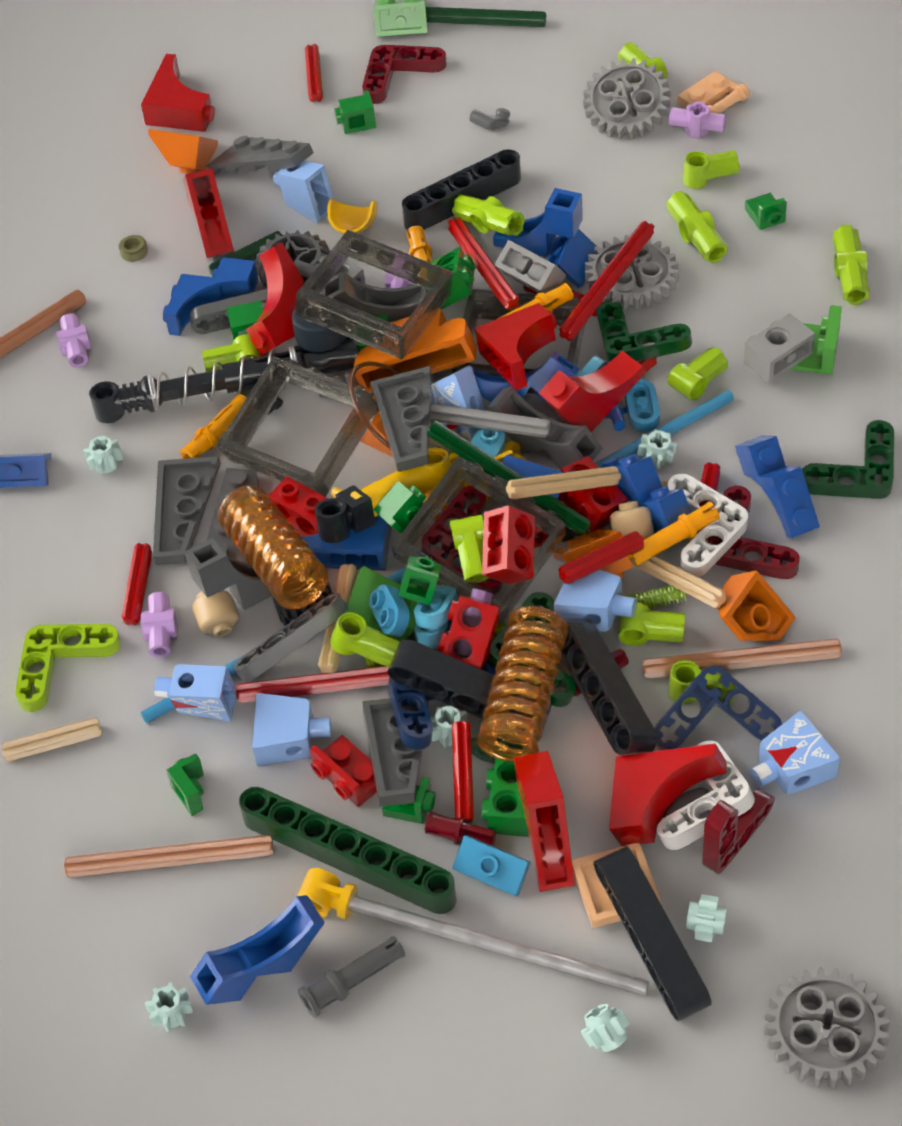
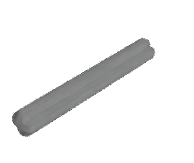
M432 404L430 409L431 422L438 421L445 424L542 438L547 437L550 432V421L546 419L441 404Z

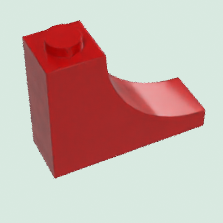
M166 53L141 103L145 125L206 132L209 123L215 117V108L211 105L210 95L197 92L182 84L178 80L180 72L176 54Z
M213 168L185 174L183 182L198 226L206 258L233 252L234 248Z
M282 242L259 255L267 278V300L259 319L246 330L260 355L295 337L292 324L293 311L299 304L313 299Z
M537 303L475 327L474 331L479 354L517 391L527 387L524 364L528 358L543 346L556 341L554 328L557 327V323L553 313Z
M621 351L607 365L585 376L572 377L565 375L559 370L541 389L539 394L565 424L574 426L586 425L590 432H592L647 371L624 351Z
M714 743L616 756L609 830L621 846L640 843V845L655 843L658 824L670 805L684 791L703 780L726 774L727 761L717 745Z
M547 750L513 757L517 787L526 818L539 891L544 892L575 886L564 797L549 752Z

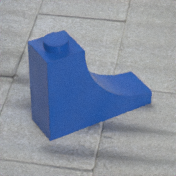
M378 515L375 517V525L358 534L351 529L349 537L338 543L322 541L319 533L304 537H289L288 552L290 562L293 567L340 569L343 564H353L356 566V570H360L365 566L371 570L386 571L392 526Z

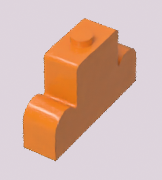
M438 307L389 323L386 328L384 344H373L360 350L355 358L354 367L362 362L373 361L386 364L401 373L430 366L431 374L475 361L477 344L465 319L454 318L447 321L442 309ZM365 366L356 372L355 377L364 394L367 395L373 393L371 381L396 374L380 367Z

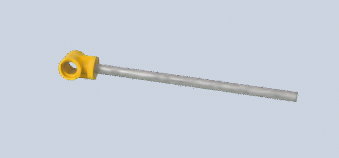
M309 869L297 895H307L322 918L328 916L330 909L337 910V917L348 920L352 911H356L642 995H646L648 989V980L357 897L358 888L356 885L347 883L344 888H340L341 882L339 878L325 869Z

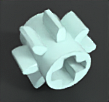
M654 429L649 435H642L637 455L651 456L654 466L660 469L666 462L668 464L673 463L677 443L671 442V433Z
M98 436L90 440L89 448L83 449L89 469L96 468L101 474L116 470L117 461L123 460L122 451L117 439L111 441L106 436Z
M453 706L436 707L435 718L431 717L433 724L432 742L438 740L443 744V748L452 746V724L457 721H467V712H459Z
M701 894L699 903L690 901L686 929L695 930L694 940L712 943L714 934L723 935L727 908L718 906L719 897Z
M169 982L167 986L160 989L153 988L154 995L152 1001L145 1002L147 1011L151 1013L149 1020L154 1027L161 1023L165 1027L166 1032H170L171 1028L178 1027L179 1025L182 1027L186 1026L184 1022L186 1014L193 1013L191 1002L187 1001L189 995L186 988L177 991L173 987L172 982Z
M601 1004L584 1016L586 1028L581 1031V1034L589 1047L594 1046L595 1049L601 1047L603 1052H609L618 1048L626 1041L627 1035L624 1028L629 1026L630 1022L622 1009L617 1010L615 1007L610 1009L608 1004Z

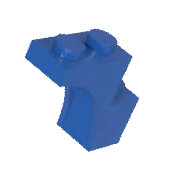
M554 188L542 214L526 219L523 224V231L518 236L506 235L496 231L493 237V245L504 248L508 240L538 256L547 258L556 240V235L574 238L583 220L582 194Z
M222 257L218 269H214L212 277L181 274L177 285L172 287L169 304L165 305L163 309V321L167 323L169 335H181L186 325L190 322L189 314L195 307L255 292L259 282L255 261Z
M554 352L540 367L525 373L527 387L516 392L523 398L531 387L535 390V395L545 401L539 392L559 370L565 375L575 377L580 368L557 352ZM471 366L481 396L490 403L503 388L511 386L502 376L487 374Z
M762 435L735 445L744 475L752 478L766 493L780 518L786 537L793 538L820 527L802 468L786 466L777 436Z
M633 454L621 460L619 457L602 463L603 468L612 466L618 468L619 473H621V479L616 486L630 502L637 501L638 507L644 506L650 509L654 534L678 521L677 517L681 514L688 515L692 512L683 488L669 490L668 486L662 487L651 456L638 458L636 454Z
M307 895L296 896L292 903L275 920L254 935L231 946L206 952L190 975V978L206 1005L241 1001L257 976L291 972L325 922Z

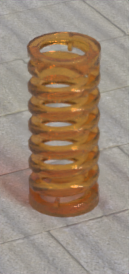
M244 486L226 496L218 510L217 519L219 525L279 605L287 609H297L315 601L327 585V569L317 559V556L307 543L302 540V537L283 513L280 512V509L273 503L268 494L258 486Z
M522 606L510 613L507 622L508 629L503 638L504 644L499 653L500 659L495 668L496 674L491 683L492 690L487 698L488 705L483 714L484 721L481 723L477 736L478 745L483 751L507 762H514L513 757L539 752L538 742L543 737L542 726L545 725L547 720L545 711L549 709L551 704L549 695L554 691L555 685L553 680L558 675L557 665L562 659L561 649L565 645L568 633V624L560 615L549 609L537 606ZM539 617L550 621L551 625L540 621H524V619ZM532 633H539V634H543V635H546V636H539V635H535V634H532ZM521 648H528L536 652L549 654V656H545L536 652L524 651ZM517 663H523V664L528 665V666H530V667L520 666V665H518ZM535 668H543V669H545L546 671H540V670L535 669ZM519 678L527 682L541 684V686L538 687L530 683L518 682L514 679ZM510 694H517L527 698H534L537 700V702H532L530 700L523 698L513 697ZM513 709L518 712L531 714L534 717H526L523 715L514 714L507 710ZM497 736L510 743L524 745L523 749H514L505 746L496 740Z

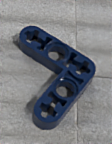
M709 666L698 673L660 718L654 728L657 734V744L664 749H674L685 741L715 704L760 741L770 733L764 732L761 735L758 732L761 726L754 719L750 720L749 725L744 721V719L753 714L756 705L761 708L756 713L761 719L767 720L770 717L773 719L771 727L774 730L780 727L782 722L774 711L728 672L718 666ZM719 673L721 677L718 681L722 686L728 688L730 683L735 686L734 689L725 695L723 702L718 699L723 694L715 687L708 690L705 687L708 683L707 679H705L706 674L715 675ZM739 693L745 695L749 701L748 709L741 714L733 712L730 707L731 698ZM690 697L697 699L701 706L699 714L692 718L685 716L681 710L683 701ZM675 711L681 720L690 725L686 730L682 725H679L674 732L677 736L676 741L667 740L664 743L661 740L664 734L660 729L663 726L670 728L676 722L675 719L670 718Z
M389 677L388 694L401 741L408 748L414 750L425 749L430 745L433 733V724L426 700L436 699L403 686ZM407 705L414 706L419 710L416 712H407L403 710L402 707ZM413 725H417L418 734H416L415 730H412Z

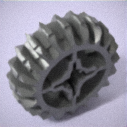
M299 230L292 234L286 231L283 236L275 234V239H266V245L260 246V251L256 254L257 275L263 286L267 287V278L259 255L281 242L293 262L300 260L312 265L319 264L320 256H332V253L325 240H321L319 235L312 236L309 231L304 234H300ZM302 277L304 282L309 280V278Z

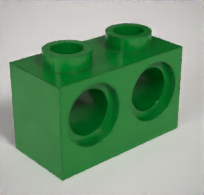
M460 247L430 262L426 287L442 310L472 294L476 266L472 257L469 254L465 255Z
M496 756L494 769H488L486 789L491 790L490 799H483L482 819L488 821V829L494 830L496 834L529 837L517 781L513 783L506 782L511 779L516 780L513 757ZM505 809L514 810V811L509 812V813L501 812V811H503V810H505Z

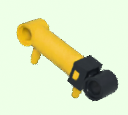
M429 448V464L401 472L395 471L361 489H358L355 485L345 490L338 487L333 488L331 495L334 498L325 499L315 506L320 539L327 543H338L349 537L351 529L358 534L375 525V517L378 514L373 509L397 481L402 483L407 489L414 485L422 493L426 491H441L449 487L452 483L448 452L442 448Z

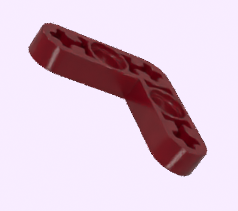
M376 46L370 55L362 90L369 91L373 104L382 103L387 97L393 71L440 72L447 66L446 52L439 47ZM407 57H414L412 60H404ZM376 73H385V74L380 75V76H375V75H373V74H376Z
M469 485L460 490L424 534L421 553L423 557H427L433 560L434 563L440 564V569L470 588L486 591L494 595L501 590L503 582L494 579V582L488 581L487 584L484 582L465 583L462 569L457 568L453 564V561L459 557L458 549L455 550L452 531L446 526L445 522L450 518L462 519L482 515L486 507V494L484 490L478 486ZM473 498H476L477 503H471L470 506L467 508L466 514L464 512V509L466 508V501H471ZM438 542L441 543V549L438 547L434 550L430 549V544L436 545Z
M737 485L727 488L723 495L732 501L739 499L738 504L745 508L749 515L751 507L750 491L743 486ZM710 536L707 541L711 545H718L723 542L718 536ZM741 536L715 564L746 572L757 570L760 575L778 579H790L796 576L799 571L800 556L798 552L790 547ZM736 549L739 550L738 556H734ZM748 552H757L761 555V558L751 561L745 558L744 555ZM767 556L772 557L770 563H767ZM783 560L789 561L786 566L780 565Z
M757 788L753 792L755 798L753 806L740 816H738V809L723 800L717 802L705 821L702 864L717 874L722 873L766 819L774 805V796L761 788Z

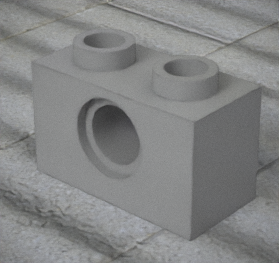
M788 314L782 319L774 321L768 328L757 335L751 336L745 342L744 364L766 382L770 383L813 354L815 333L793 315Z

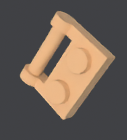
M715 70L679 94L677 104L686 109L687 105L693 104L695 101L705 102V105L710 107L711 113L720 114L736 102L747 99L750 96V90L745 84L740 83L738 85Z

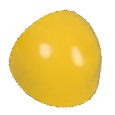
M330 199L327 208L328 220L331 226L341 233L358 234L364 232L376 219L378 203L377 201H371L370 207H356Z

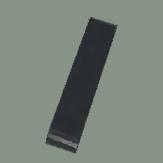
M511 149L502 150L408 195L402 201L405 229L408 230L412 226H421L425 230L454 216L452 212L454 200L459 195H468L485 201L488 197L495 196L517 185L521 181L519 153Z
M558 619L552 627L553 643L612 749L619 755L654 751L657 743L655 728L595 624L589 619Z
M402 640L398 644L388 668V675L395 682L528 739H537L542 736L552 707L550 701L539 694L412 640Z
M625 846L595 860L593 865L596 874L674 1019L678 1022L711 1006V997L631 849Z

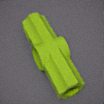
M683 191L673 193L672 197L667 200L666 209L678 223L683 241L687 244L692 242L705 261H710L712 264L721 261L722 257L727 254L728 246L715 230L711 214L707 210L701 211L689 194H685Z
M459 195L454 200L452 212L455 218H461L472 223L483 234L494 230L506 235L518 236L523 231L525 218L522 212L504 207L493 196L488 197L484 201L468 195Z
M841 225L840 228L833 231L835 276L840 278L843 300L848 301L850 305H859L864 300L869 299L867 254L865 250L862 251L858 229H854L852 225Z

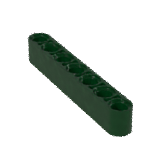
M250 787L241 793L239 806L243 821L250 830L261 835H271L272 840L430 912L445 914L455 907L457 899L454 877L446 869L264 788ZM262 807V808L259 809V810L252 811V809H254V808ZM284 821H291L288 824H281ZM315 834H322L321 836L316 838L311 837ZM347 847H351V848H352V849L349 850V851H344V852L341 851L342 849L347 848ZM375 861L383 862L380 865H371ZM406 875H414L411 879H402ZM437 889L446 890L445 892L439 894L433 893V891Z

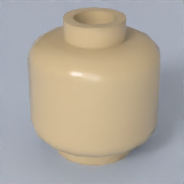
M637 501L618 504L619 510L610 515L611 529L621 531L622 536L637 531L646 539L654 534L650 509L644 506L638 507Z
M222 590L207 598L201 591L192 606L199 629L204 634H214V637H223L233 631L232 627L239 620V613L232 595L228 591Z

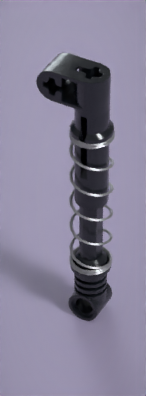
M346 320L348 333L345 341L335 349L325 352H311L299 346H289V351L276 353L271 350L269 355L251 359L244 355L241 361L226 364L216 361L213 371L197 374L189 366L185 376L169 379L165 373L160 372L158 380L154 378L153 374L146 375L140 381H137V385H134V382H130L129 387H127L126 383L122 384V388L110 381L97 383L89 391L95 417L101 423H113L123 417L125 410L128 413H132L133 408H135L136 412L140 411L139 407L151 413L160 412L161 405L165 401L177 399L178 403L184 407L187 397L204 394L209 401H212L215 391L227 389V393L234 392L238 395L243 390L255 388L259 382H263L267 387L288 381L294 385L295 383L298 384V382H305L308 377L353 369L357 352L350 324ZM217 364H219L221 369L216 370ZM189 369L192 370L193 375H188ZM161 375H164L166 380L160 381Z

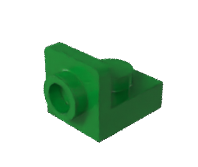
M770 192L745 201V210L759 230L785 222L787 202L784 198L776 200Z
M195 753L187 758L178 760L173 766L166 769L171 788L191 816L203 810L200 796L204 794V791L197 779L203 777L204 773L200 758Z
M423 777L421 784L417 785L414 803L383 806V816L423 824L426 813L433 811L436 801V792L432 791L430 778Z

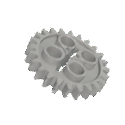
M622 58L621 64L618 66L614 61H611L610 69L601 66L602 74L593 73L594 81H587L588 90L583 92L586 117L590 118L592 127L598 126L599 133L607 129L608 137H611L615 132L618 133L619 140L622 139L624 133H628L630 139H633L634 132H638L643 137V129L647 128L651 132L654 131L653 123L661 125V116H667V108L671 107V91L668 79H664L663 71L656 72V65L653 64L647 68L646 60L637 65L635 58L631 60L630 64H626L625 59ZM618 81L623 82L627 98L632 102V109L636 116L631 115L627 99L622 94V88Z
M628 235L624 236L623 241L613 237V244L603 241V248L595 247L594 254L588 255V262H585V282L588 283V290L628 240ZM650 238L602 302L612 301L623 304L624 310H627L629 305H634V308L639 310L640 304L651 308V301L661 304V296L669 298L670 290H675L676 282L679 281V262H676V255L670 254L669 246L661 248L662 241L652 244Z
M822 967L818 968L817 977H812L808 970L805 969L803 970L802 981L791 975L789 976V988L779 984L778 996L770 997L769 1006L772 1009H766L765 1020L769 1023L765 1024L764 1030L765 1035L772 1036L768 1039V1049H778L775 1056L776 1063L788 1060L787 1074L792 1073L796 1069L800 1070V1082L802 1083L810 1075L814 1077V1084L817 1088H819L822 1079H828L831 1089H835L837 1079L839 1078L849 1087L852 1082V1074L863 1081L866 1077V1068L875 1071L878 1064L877 1059L884 1058L886 1048L883 1046L888 1045L890 1034L885 1032L888 1031L890 1020L882 1018L886 1007L885 1005H875L878 997L877 992L865 994L867 982L863 981L857 986L852 984V973L843 980L839 979L837 968L833 970L831 977L825 975ZM814 1003L819 1009L809 1010L802 1004ZM843 1010H849L854 1012L857 1016L854 1018H848L843 1016L840 1012ZM823 1025L831 1026L830 1030L824 1029ZM805 1036L810 1038L813 1043L805 1045L799 1043L796 1038ZM844 1044L852 1051L843 1053L834 1046Z

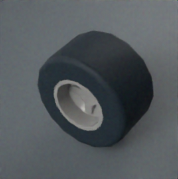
M329 298L306 300L293 311L292 324L297 344L304 350L311 352L333 350L340 346L347 338L348 328L343 306L336 300Z

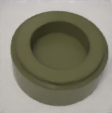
M139 235L127 236L119 243L120 255L126 261H139L148 253L146 240Z

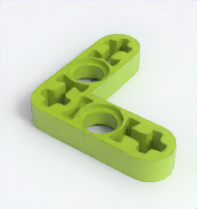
M54 624L32 627L25 636L15 695L20 707L25 711L35 712L47 704L55 658L106 657L115 654L121 646L117 629L111 624ZM71 636L81 637V641L76 645L68 646L65 644V641ZM105 637H110L106 640V643H100L104 641ZM42 638H46V639L42 640V643H41V644H36V643H40V641H41ZM35 663L45 664L44 668L38 673L28 672L29 667ZM31 684H34L37 693L33 694L32 698L27 699L32 693Z

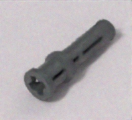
M391 936L388 940L340 970H328L324 973V978L308 988L304 986L299 988L298 994L310 1015L314 1018L318 1017L320 1010L336 1000H345L349 995L348 991L396 960L403 958L405 951L400 942L395 943L397 938Z

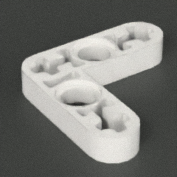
M677 474L669 479L668 488L669 490L686 488L687 491L684 489L683 491L692 512L700 508L699 503L702 501H711L716 505L715 507L720 515V520L704 527L681 552L680 568L696 577H700L706 574L745 533L748 524V513L741 505L687 474ZM718 536L723 542L718 545H711L706 542V538ZM702 551L703 553L701 554V562L695 561L700 556V552Z
M704 741L698 745L715 743L727 761L726 773H730V775L721 781H715L718 776L706 779L705 782L712 791L660 821L657 826V833L667 849L678 850L703 837L707 817L704 819H699L698 817L701 813L712 810L720 800L738 809V816L748 811L754 804L755 798L747 781L721 745L716 741ZM736 790L739 797L734 798L730 792Z

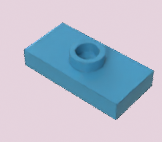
M464 835L452 869L518 896L531 862L476 838Z

